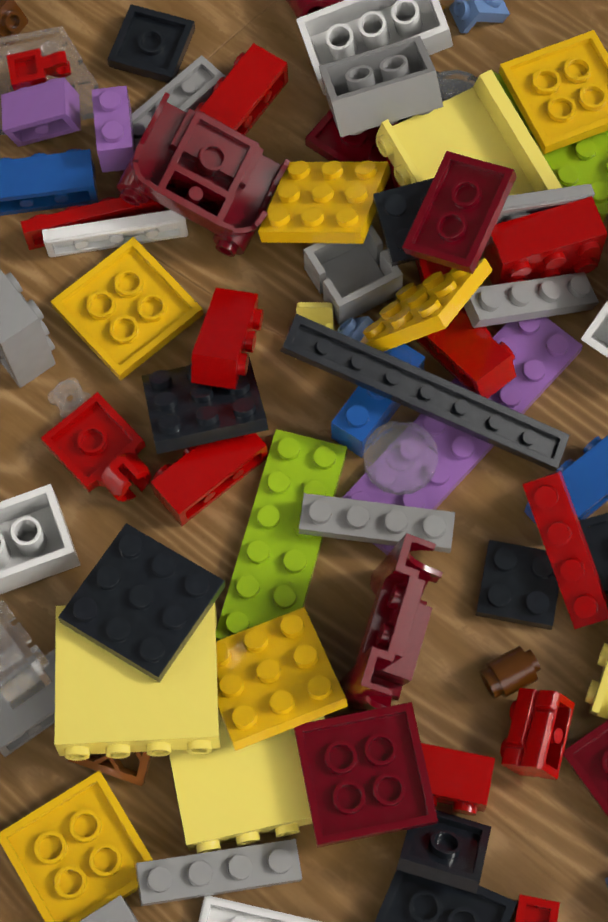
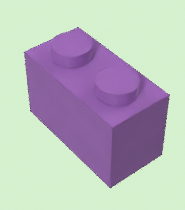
M64 77L50 79L45 83L23 87L1 95L2 131L18 147L81 130L79 93Z
M127 86L91 89L96 147L102 173L125 170L135 151L132 110Z

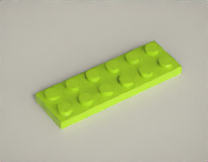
M275 430L216 629V641L304 607L323 540L321 536L299 534L304 493L335 497L347 455V446L287 431Z

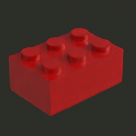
M591 196L495 224L484 248L483 258H486L493 269L489 274L492 285L581 272L587 274L598 267L608 233Z

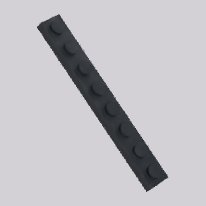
M296 314L280 349L285 354L548 470L555 471L559 467L570 436L569 434L301 315Z

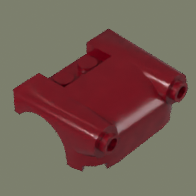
M165 92L117 184V189L121 192L120 197L134 206H139L140 203H147L149 199H152L215 233L213 241L216 243L215 248L220 253L229 257H234L235 254L242 255L257 228L267 215L265 210L290 160L285 159L280 165L262 155L264 149L259 147V143L199 110L195 112L189 108L186 113L167 102L170 94Z
M406 533L371 575L370 585L376 595L355 666L339 682L347 700V708L368 711L391 706L392 699L398 701L400 698L402 686L412 680L432 612V607L426 606L427 601L421 600L428 581L437 583L442 577L443 572L419 562L410 552L420 550L433 551L436 547L435 543Z

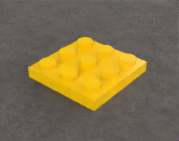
M595 30L500 64L499 74L543 154L608 131V53Z
M373 161L290 162L272 198L267 215L258 230L261 242L364 244L376 213L373 194L384 191L391 174L389 163Z
M134 236L50 301L52 308L120 381L204 315L203 308Z
M486 258L479 260L473 274L452 268L449 273L444 275L441 271L430 275L423 283L417 286L414 282L405 285L396 292L397 299L380 311V319L364 329L363 334L365 336L360 342L384 352L445 329L493 269Z
M305 607L216 641L218 709L235 751L348 706L345 694Z
M100 770L0 832V844L45 922H79L121 895L123 898H126L138 890L136 863L153 861V858Z

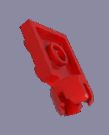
M98 392L41 437L47 449L88 493L94 488L102 486L118 501L128 502L136 498V495L129 489L131 486L130 481L143 492L152 478L146 464L137 456L146 447L144 440Z

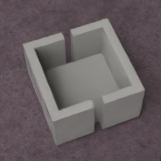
M372 225L369 228L364 244L315 243L303 249L304 269L319 294L323 293L324 302L333 304L334 318L339 325L351 317L355 318L396 297V292L402 288L403 273L398 265L392 267L388 250H383V242Z

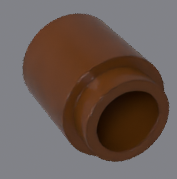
M518 646L487 662V667L479 672L485 687L495 699L501 695L506 698L519 691L520 688H525L538 681L536 672L540 671L541 668L537 658L530 649L524 651Z

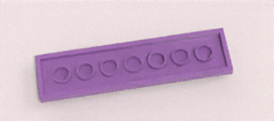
M547 317L506 323L493 339L498 344L504 342L512 350L515 356L513 364L517 377L488 399L524 414L581 352L583 345ZM454 378L451 381L452 383L467 389L456 378ZM420 414L342 498L436 510L494 445L424 414ZM373 543L386 555L395 547Z

